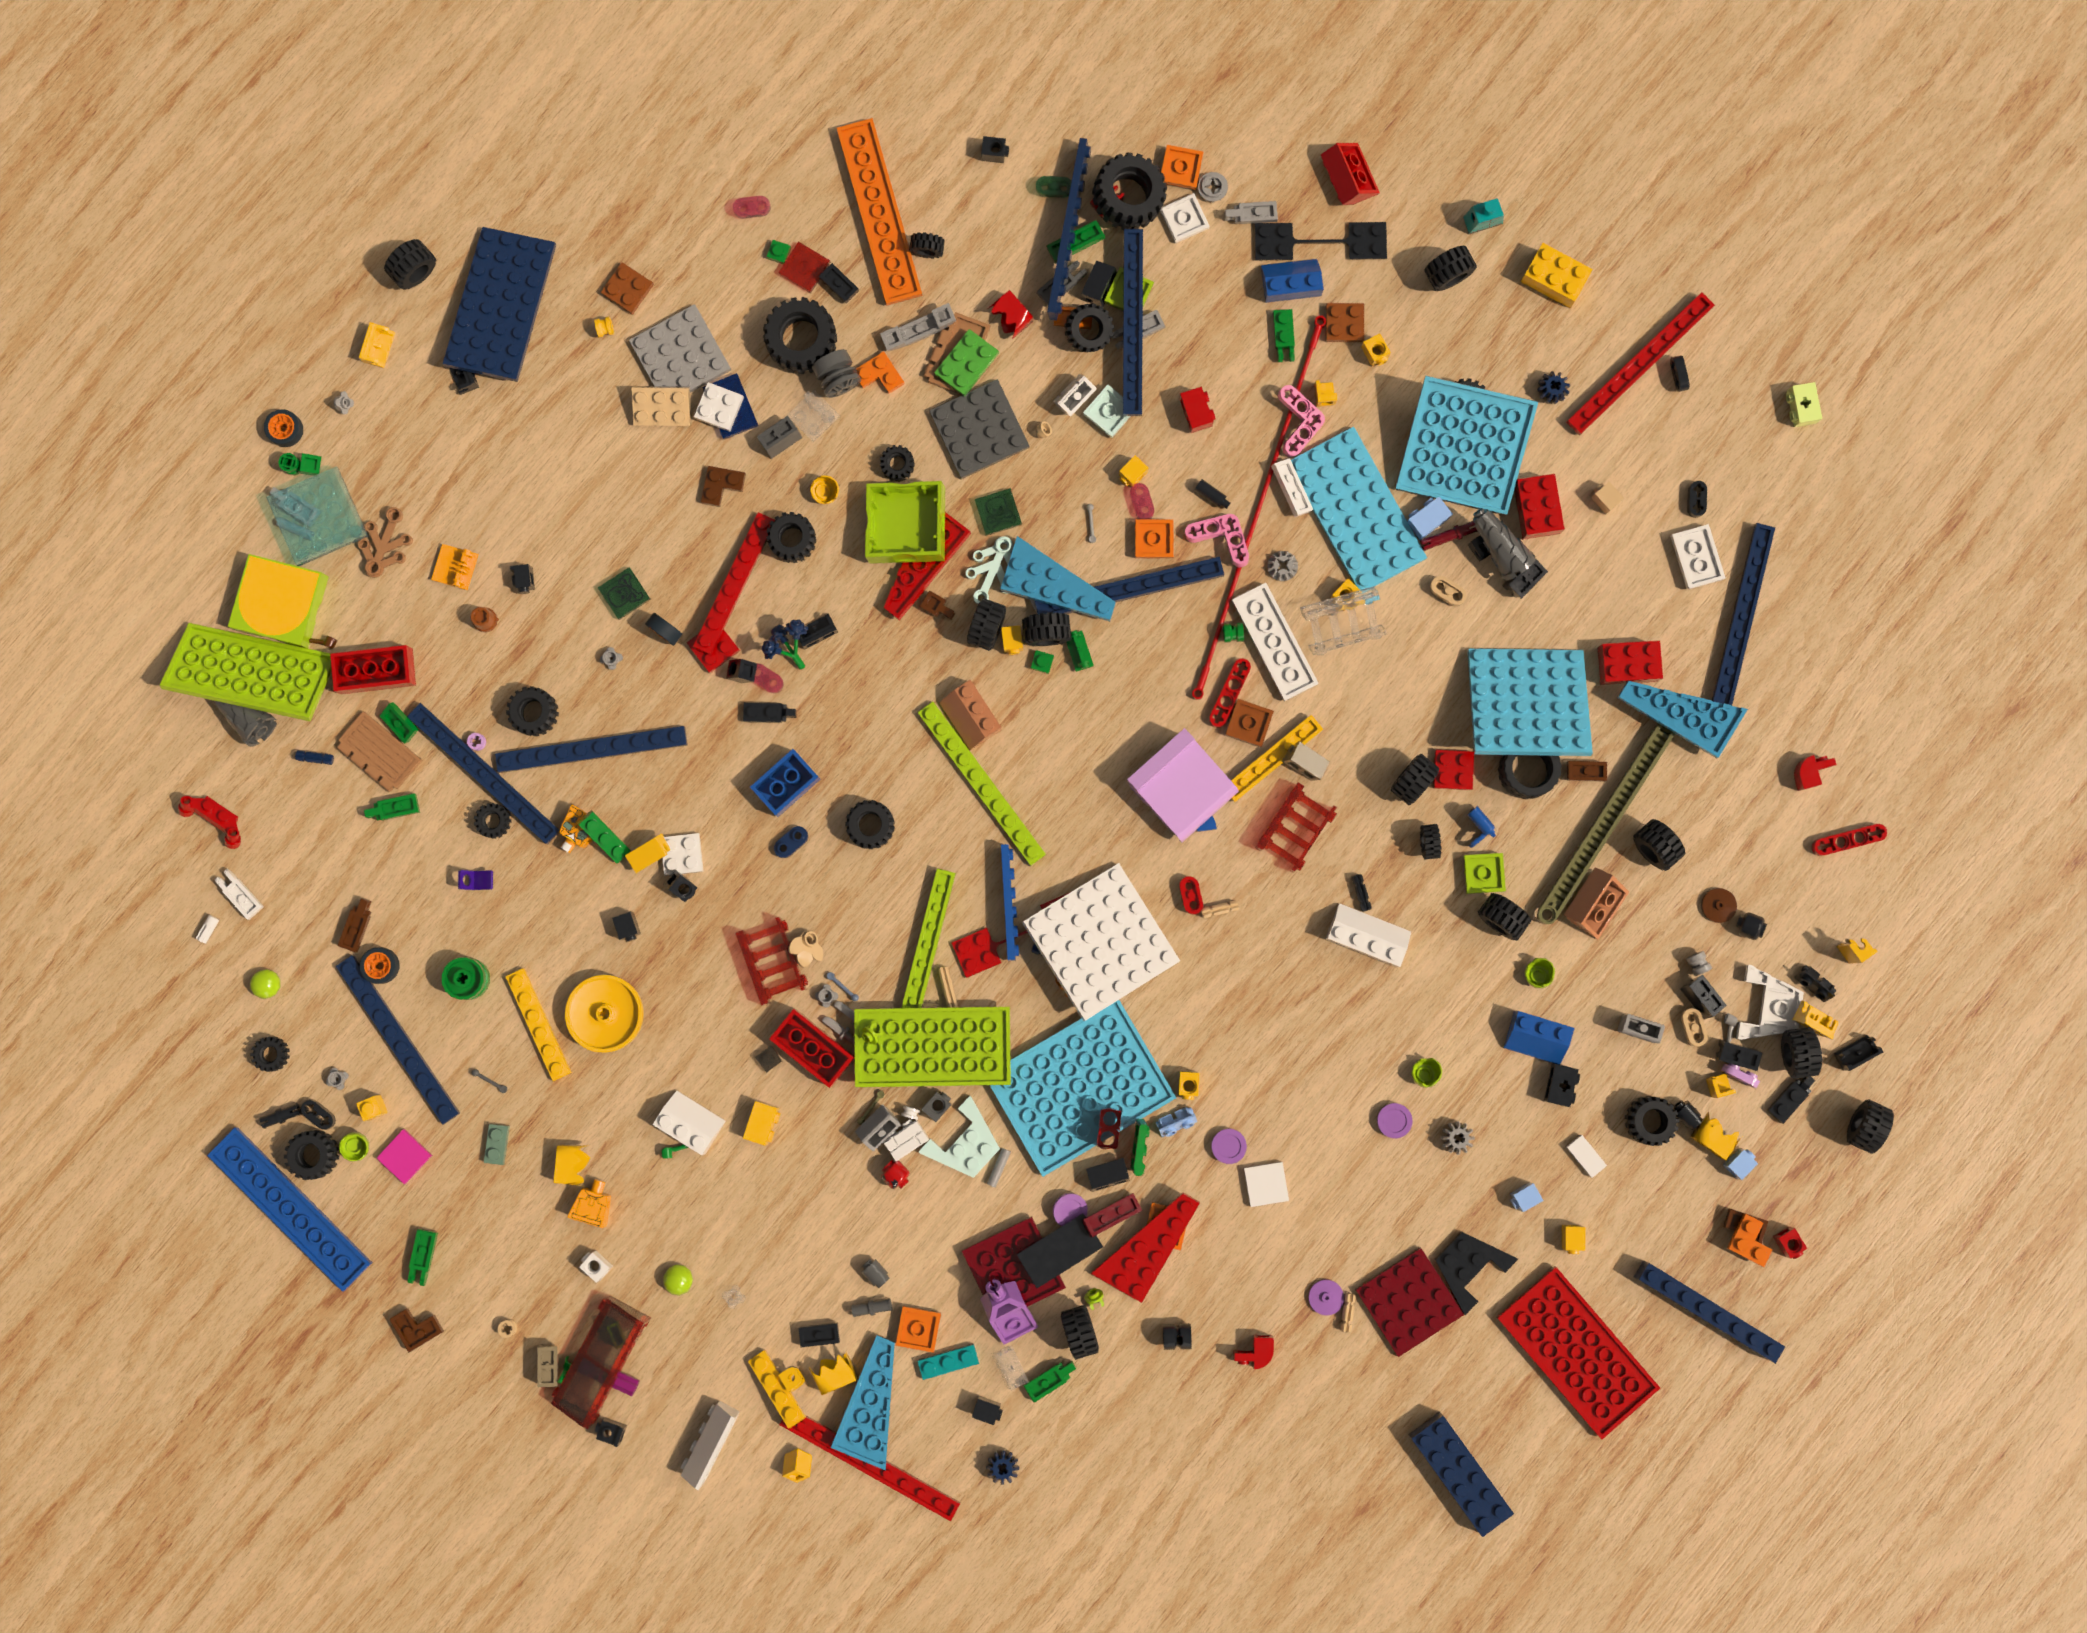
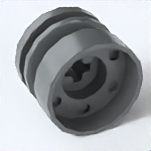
M841 349L831 352L817 360L812 366L817 380L822 381L821 387L824 389L827 398L843 395L861 382V377L857 374L856 368L850 367L853 362L847 350Z

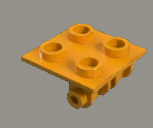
M442 544L431 580L468 590L479 554L467 549L462 550Z

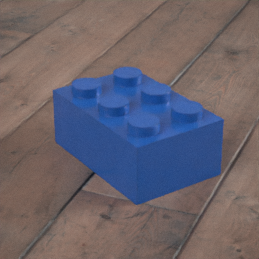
M792 749L751 785L750 788L774 815L779 817L821 779L802 757Z

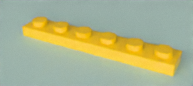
M1312 715L1231 780L1239 791L1231 798L1234 803L1283 763L1282 760L1285 758L1291 745L1295 746L1297 742L1305 745L1323 730Z
M525 968L506 976L552 1081L571 1074L569 1065Z

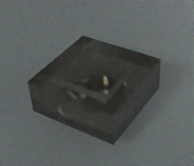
M769 1046L755 1057L766 1073L782 1062V1059L772 1046Z

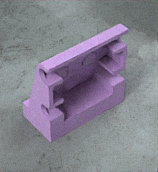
M1185 728L1127 779L1130 788L1153 810L1155 815L1179 838L1181 843L1239 792L1232 781Z

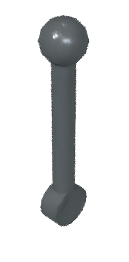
M477 1069L472 1070L471 1073L473 1076H478L486 1082L497 1087L501 1093H506L508 1091L507 1086L499 1085L498 1083L492 1081L486 1076L480 1074Z

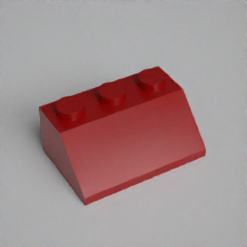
M1336 143L1321 154L1323 165L1328 171L1330 181L1335 187L1338 200L1342 205H1354L1380 194L1358 143Z

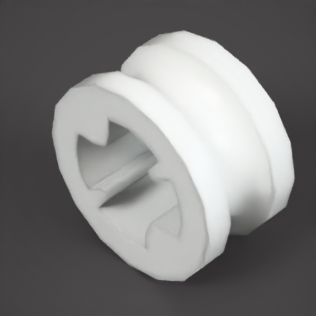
M903 1106L904 1112L901 1113L902 1116L918 1120L917 1113H920L919 1109Z

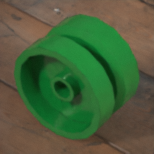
M456 958L445 966L442 973V985L445 992L459 1000H473L482 996L490 984V973L487 966L474 958Z

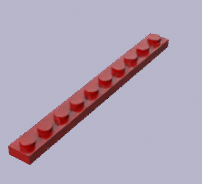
M1701 292L1566 423L1580 436L1699 322L1715 304Z
M808 1416L790 1429H788L783 1419L779 1424L950 1522L961 1503L886 1461V1470H883L832 1449L831 1446L837 1433Z

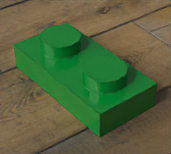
M394 702L389 703L380 714V718L404 744L408 743L419 730Z

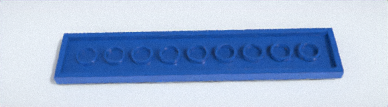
M235 1127L207 1155L342 1292L346 1291L373 1263L238 1127Z

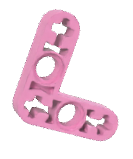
M1286 385L1279 390L1278 398L1302 421L1283 445V453L1288 457H1294L1302 451L1321 428L1325 417L1298 390L1291 385ZM1286 391H1290V394H1289L1290 397H1288V398L1286 399V398L1284 397V396H1285V392H1286ZM1297 397L1298 399L1295 402H1293V404H1291V402L1294 401L1293 399ZM1298 402L1305 404L1306 410L1304 412L1298 411ZM1317 416L1318 422L1311 427L1308 426L1313 421L1312 417ZM1300 429L1307 430L1308 437L1306 439L1300 437ZM1296 440L1300 442L1294 447L1295 451H1289V445L1294 444Z
M1227 514L1191 523L1186 527L1185 537L1192 543L1224 535L1233 565L1244 567L1248 564L1249 553L1237 516ZM1228 520H1231V522L1233 523L1234 531L1232 532L1229 524H1227ZM1214 524L1217 526V530L1209 532L1206 529L1207 526ZM1191 530H1194L1195 532H1197V533H1196V536H1193L1192 534H1190V533H1191ZM1232 537H1239L1241 542L1233 545L1230 539ZM1239 549L1240 554L1243 557V561L1236 559L1238 554L1237 550Z

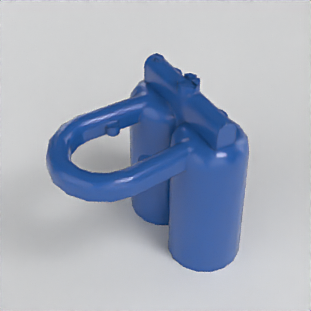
M1478 806L1467 814L1482 832L1479 837L1468 845L1470 848L1474 847L1489 834L1493 838L1496 836L1494 824Z

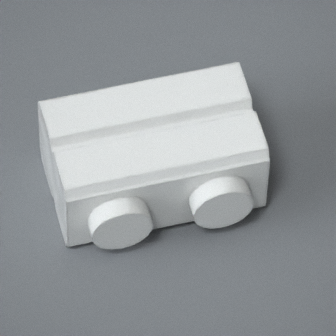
M1078 374L1061 392V396L1058 395L1053 402L1066 415L1071 417L1097 388L1084 375Z
M911 1119L901 1125L903 1127L898 1133L896 1131L892 1132V1135H889V1138L884 1141L885 1146L896 1162L929 1140L928 1135L918 1120L914 1122Z

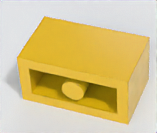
M755 1101L743 1139L764 1146L768 1142L771 1143L775 1131H772L774 1123L778 1124L781 1115L778 1112L779 1107Z

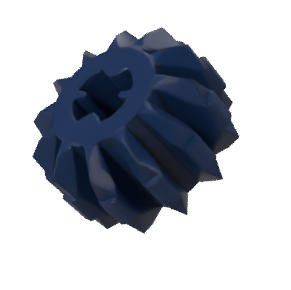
M1551 371L1549 375L1544 374L1542 376L1543 380L1538 382L1540 387H1538L1537 392H1542L1540 399L1546 397V403H1549L1552 399L1554 404H1557L1558 400L1564 401L1565 396L1569 394L1567 389L1570 387V384L1565 383L1568 378H1561V372L1556 376L1554 371Z
M1002 1450L1001 1456H999L996 1451L994 1452L995 1458H988L991 1464H987L986 1469L991 1470L988 1473V1477L995 1475L994 1483L1001 1479L1000 1483L1004 1485V1479L1011 1483V1476L1017 1478L1018 1474L1015 1471L1019 1470L1020 1466L1014 1465L1018 1462V1458L1011 1459L1012 1452L1005 1456V1450ZM1003 1463L1006 1464L1007 1470L1005 1471V1469H1003V1471H1000L999 1464H1001V1466Z

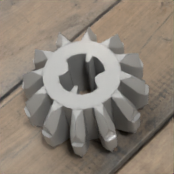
M1456 1121L1455 1128L1452 1123H1449L1448 1127L1450 1130L1445 1128L1442 1130L1444 1133H1447V1136H1441L1442 1140H1447L1443 1143V1147L1450 1146L1448 1152L1452 1153L1455 1149L1457 1155H1460L1461 1149L1464 1153H1467L1468 1151L1465 1146L1467 1145L1472 1148L1473 1145L1469 1143V1140H1475L1474 1136H1469L1473 1130H1466V1123H1463L1460 1127V1122ZM1461 1134V1136H1459L1462 1138L1461 1141L1454 1142L1456 1140L1454 1139V1135Z

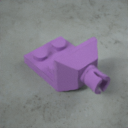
M992 1280L995 1286H992L990 1281L987 1283V1292L980 1300L990 1324L1003 1345L1038 1328L1037 1322L1025 1304L1015 1281L1001 1285L998 1280Z

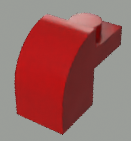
M1814 755L1802 759L1794 770L1797 790L1800 791L1822 785L1818 770L1837 765L1835 758L1828 759L1827 756L1815 760Z
M1253 1335V1351L1233 1350L1234 1361H1238L1240 1365H1249V1361H1253L1254 1369L1265 1367L1271 1361L1274 1354V1337L1272 1335Z

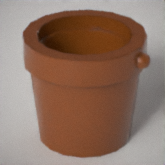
M486 607L475 608L470 616L474 627L481 632L492 631L499 621L496 613Z

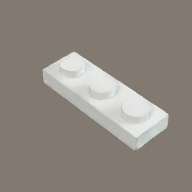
M1290 458L1273 464L1271 467L1294 517L1311 512L1313 508Z

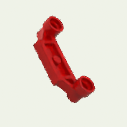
M183 796L180 799L178 813L182 817H190L195 812L225 833V846L227 848L236 849L240 846L241 836L239 835L236 823L238 816L208 796L205 798Z

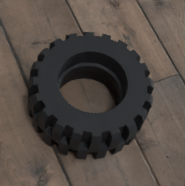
M1126 153L1125 156L1118 154L1114 159L1110 158L1100 169L1092 190V195L1094 196L1093 203L1095 206L1098 205L1096 211L1099 215L1103 214V220L1106 223L1108 221L1113 223L1112 227L1117 228V226H1121L1122 230L1129 229V227L1139 229L1141 225L1144 228L1148 226L1149 222H1153L1159 214L1166 200L1167 184L1163 183L1165 176L1163 173H1159V166L1157 164L1153 165L1150 158L1146 160L1142 158L1143 155L1138 153L1136 156H1133V153ZM1120 179H1130L1137 182L1143 188L1146 200L1137 205H1130L1121 201L1114 192V182Z
M796 297L791 298V302L788 303L784 300L780 302L781 306L779 308L775 306L772 309V315L768 314L766 317L767 324H764L763 338L772 360L777 362L780 368H786L790 373L798 371V374H805L807 370L812 373V366L817 360L836 350L837 334L833 319L828 314L827 309L823 305L819 306L815 300L809 302L808 298L802 297L801 301H797ZM799 321L812 323L817 328L818 337L811 347L801 351L786 347L783 342V335L791 324Z

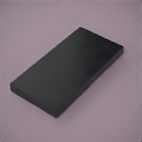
M1084 1213L1016 1254L1036 1288H1039L1103 1248L1097 1235L1090 1238L1082 1222L1086 1218Z

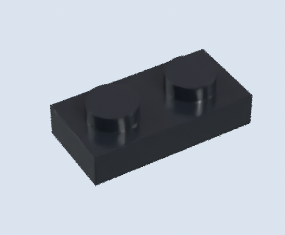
M833 263L819 275V278L846 304L859 292V288Z
M838 1322L799 1327L800 1347L840 1343Z

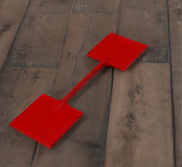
M1067 894L1041 904V909L1043 910ZM985 928L952 942L966 978L1001 964L997 947L1007 941L1004 939L1000 942H994L988 929ZM1025 930L1018 933V937L1028 933V931Z

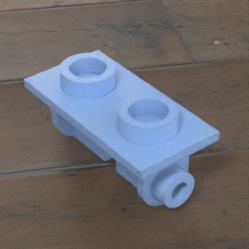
M1185 1107L1174 1112L1177 1117L1175 1120H1173L1171 1114L1159 1118L1156 1125L1161 1136L1170 1137L1182 1128L1188 1129L1197 1122L1192 1108Z

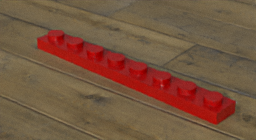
M759 512L757 513L693 645L695 649L712 655L767 541V529L771 527L770 523L771 521L774 522L775 519Z

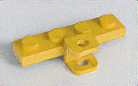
M766 1350L750 1359L748 1363L788 1429L805 1419V1414L791 1393L805 1382V1378L799 1368L791 1367L779 1373Z

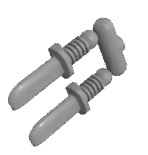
M837 1001L834 1006L852 1019L850 1023L854 1025V1011L844 1003ZM830 1017L822 1019L825 1024L840 1035V1040L845 1037L847 1041L855 1046V1037L850 1032L848 1033L849 1027L844 1029Z

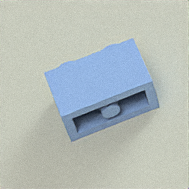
M1437 497L1435 500L1430 498L1423 504L1425 506L1420 511L1416 509L1408 515L1409 519L1407 522L1419 540L1426 537L1453 515L1440 497Z

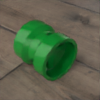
M285 453L280 456L278 464L283 471L292 476L300 474L301 460L291 453Z
M1229 623L1223 624L1224 643H1230L1232 640L1244 642L1243 623H1236L1232 626Z

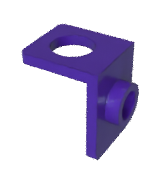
M459 870L458 889L492 890L493 871ZM465 875L469 877V883L467 886L463 883V877Z

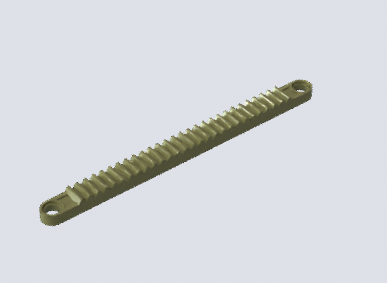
M1659 723L1656 724L1654 730L1646 739L1634 761L1630 764L1625 775L1614 789L1609 800L1605 803L1593 825L1589 828L1584 839L1539 907L1537 919L1540 923L1552 924L1557 920L1675 735L1674 732ZM1545 909L1552 912L1550 920H1545L1542 917V912Z

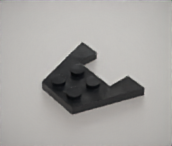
M1461 1231L1435 1258V1261L1463 1314L1466 1315L1479 1301L1465 1289V1286L1490 1260L1506 1273L1518 1258Z

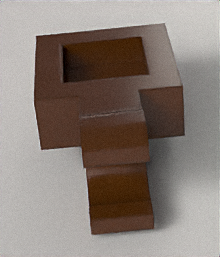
M932 591L928 592L920 605L921 609L935 617L941 613L952 620L955 615L952 609L944 606L947 601Z

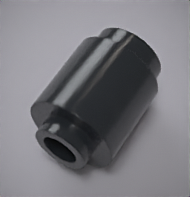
M1681 1100L1674 1106L1678 1113L1676 1117L1691 1130L1703 1121L1700 1117L1701 1114L1688 1100L1684 1102Z

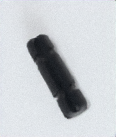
M1362 874L1352 876L1353 884L1356 885L1354 888L1358 901L1361 902V911L1371 910L1372 906L1368 901L1369 896L1366 886L1363 884Z

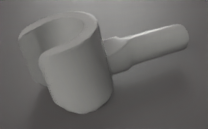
M1729 1013L1725 1015L1724 1023L1729 1025L1726 1041L1731 1042L1732 1032L1738 1020Z

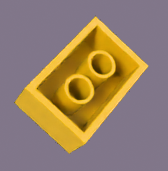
M1542 243L1521 282L1571 308L1593 269Z

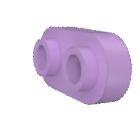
M1734 1064L1723 1065L1721 1072L1757 1089L1760 1081L1757 1079L1758 1076L1749 1071L1744 1073L1739 1070L1740 1066Z

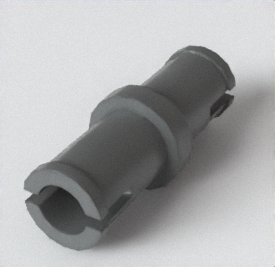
M891 1299L869 1300L867 1303L853 1304L851 1306L852 1315L854 1317L868 1314L874 1316L879 1312L892 1311Z

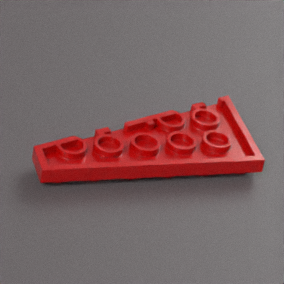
M945 512V561L903 562L898 570L896 581L890 590L884 609L900 621L971 535V531Z
M1182 1192L1162 1212L1151 1219L1147 1225L1120 1246L1100 1266L1096 1267L1091 1274L1142 1303L1198 1208L1200 1201Z

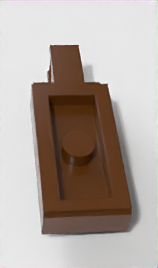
M361 898L358 907L354 906L353 910H350L338 947L358 953L371 918V911L368 910L372 901Z

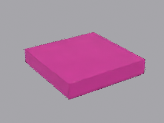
M403 1129L377 1159L403 1184H407L433 1155L406 1129Z

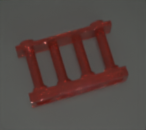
M1299 782L1295 785L1255 846L1259 851H1263L1264 848L1266 850L1270 849L1293 864L1290 870L1293 873L1296 870L1300 871L1306 862L1303 859L1327 822L1331 823L1337 815L1334 812L1337 808L1333 805L1330 810L1324 808L1304 794L1305 792L1302 791L1304 785ZM1295 800L1303 802L1325 817L1320 826L1294 811L1292 805ZM1285 816L1287 818L1291 817L1314 832L1309 842L1283 826L1284 824L1281 822ZM1274 832L1282 834L1304 849L1299 858L1273 843L1271 837Z
M781 917L775 918L777 925L753 934H746L744 930L736 932L761 1006L770 1004V999L773 995L800 986L801 991L807 990V978L805 974H801L795 955L789 953L790 941L786 932L789 931L786 920H782ZM778 932L781 933L784 943L759 952L752 951L750 944H753V941ZM787 950L790 961L766 970H759L757 962L760 959ZM791 968L794 969L797 979L770 989L769 987L765 988L763 981L766 980V977Z

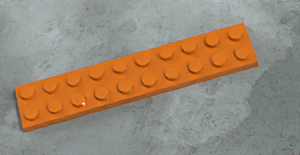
M873 118L838 127L837 132L886 306L923 296Z

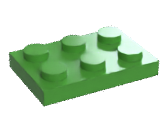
M969 329L934 373L938 378L965 397L998 356L999 351Z

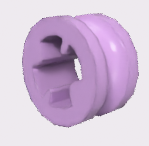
M472 733L467 739V744L471 749L480 751L486 746V739L479 733ZM477 737H480L478 740L481 741V744H477L474 747L473 739L476 740Z

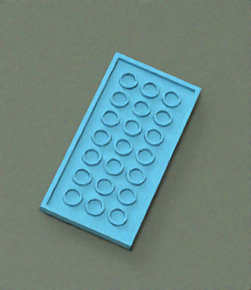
M1354 427L1291 460L1311 503L1313 512L1352 582L1362 591L1360 594L1427 559L1426 554Z

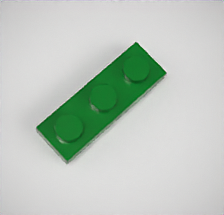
M1097 220L1074 231L1075 242L1071 244L1070 250H1072V255L1105 239V235ZM1061 238L1046 245L1055 264L1057 263Z
M592 810L577 822L616 864L631 852L623 841Z

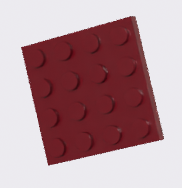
M1032 1216L962 1250L982 1295L987 1292L986 1285L989 1281L992 1286H995L992 1280H998L1001 1285L1015 1281L1028 1307L1066 1288L1060 1275L1036 1288L1016 1255L1042 1239Z
M1421 1247L1355 1289L1398 1357L1464 1315Z

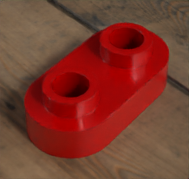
M1187 876L1181 880L1179 889L1185 911L1195 915L1203 909V900L1198 881L1194 877ZM1186 883L1192 884L1191 890L1185 888ZM1190 902H1196L1197 907L1195 909H1192L1190 907Z

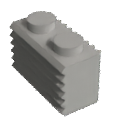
M1623 1014L1618 1032L1660 1044L1665 1026L1642 1017Z
M882 1104L855 1132L869 1149L875 1151L901 1124L895 1115Z

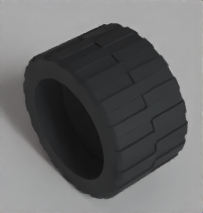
M1503 755L1499 761V780H1501L1502 786L1507 792L1517 798L1534 799L1542 796L1554 788L1561 776L1562 765L1559 756L1539 755L1546 765V778L1540 785L1535 787H1526L1515 778L1512 766L1514 759L1518 755Z

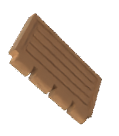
M955 312L956 321L946 327V329H949L948 331L941 330L936 344L942 346V348L934 346L929 361L935 363V365L928 363L923 377L929 379L928 382L930 384L961 395L938 378L934 372L969 329L986 341L991 325Z
M364 711L340 737L339 741L341 743L337 747L346 757L354 753L350 760L359 768L363 769L368 765L364 772L375 781L383 777L379 784L388 792H391L393 788L398 789L422 761L420 757Z

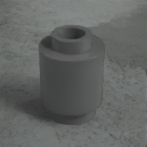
M869 1259L862 1266L864 1270L861 1273L873 1286L876 1285L877 1288H880L890 1279L887 1275L888 1272L876 1259L874 1261Z

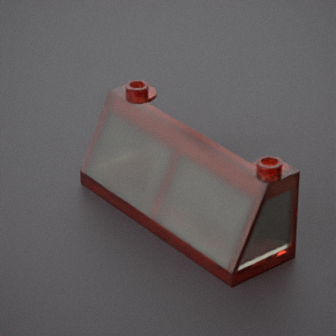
M609 1296L606 1300L603 1299L599 1304L598 1309L600 1312L560 1387L557 1386L551 1395L553 1397L551 1404L587 1430L597 1422L600 1416L599 1412L602 1410L605 1400L638 1338L641 1337L642 1331L651 1320V1317L612 1296Z

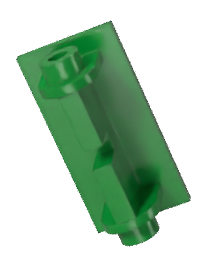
M1072 631L1071 640L1066 643L1075 671L1078 672L1094 667L1083 631Z

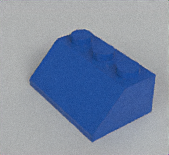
M1317 259L1261 265L1265 303L1322 296L1324 290L1322 272Z
M1514 1011L1503 1048L1560 1065L1570 1046L1575 1028L1521 1011Z

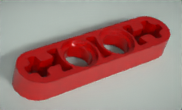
M1241 658L1234 663L1209 717V722L1213 727L1220 728L1226 723L1251 669V664L1247 659ZM1245 663L1247 671L1243 670L1240 675L1244 677L1243 680L1238 676L1232 675L1233 672L1236 675L1238 673L1239 667H1237V664ZM1230 680H1237L1239 688L1236 690L1229 687ZM1222 697H1229L1231 705L1228 707L1222 706L1220 702ZM1217 706L1221 710L1228 711L1227 714L1225 712L1222 713L1221 719L1223 722L1219 721L1218 724L1215 723L1213 718L1220 711L1216 709Z
M1874 824L1820 838L1812 843V851L1817 856H1824L1882 841L1887 837V829L1882 824ZM1876 829L1881 830V834L1878 836L1869 837L1868 833L1874 832ZM1856 832H1860L1863 835L1861 843L1854 840ZM1838 837H1842L1845 841V845L1842 848L1838 847L1835 843ZM1820 842L1822 845L1828 843L1831 845V847L1824 848L1823 851L1818 850L1817 846H1820Z

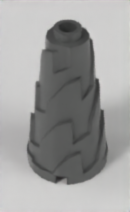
M1481 508L1473 514L1474 526L1484 540L1483 543L1491 554L1492 561L1505 581L1517 577L1515 575L1517 572L1522 574L1534 563L1536 556L1519 538H1516L1506 525L1504 526L1491 511Z
M212 700L226 717L227 722L239 734L242 741L250 747L259 745L260 743L257 740L260 738L265 741L277 725L274 721L276 719L267 712Z

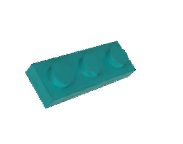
M974 1344L918 1360L923 1380L979 1364Z

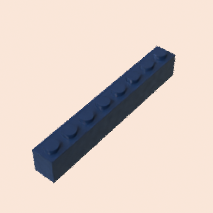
M1643 1260L1634 1275V1278L1775 1364L1785 1349L1784 1345L1649 1262Z

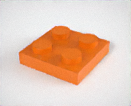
M1167 145L1161 171L1165 176L1163 183L1196 190L1204 152Z
M1135 519V558H1173V519Z
M903 1306L896 1346L934 1353L941 1312Z

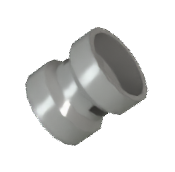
M1704 951L1686 958L1688 964L1693 968L1692 973L1694 976L1701 975L1712 969L1711 964L1705 959L1706 954Z

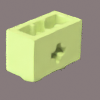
M1815 382L1795 385L1787 390L1786 401L1790 404L1791 409L1789 417L1794 427L1817 424L1822 420Z

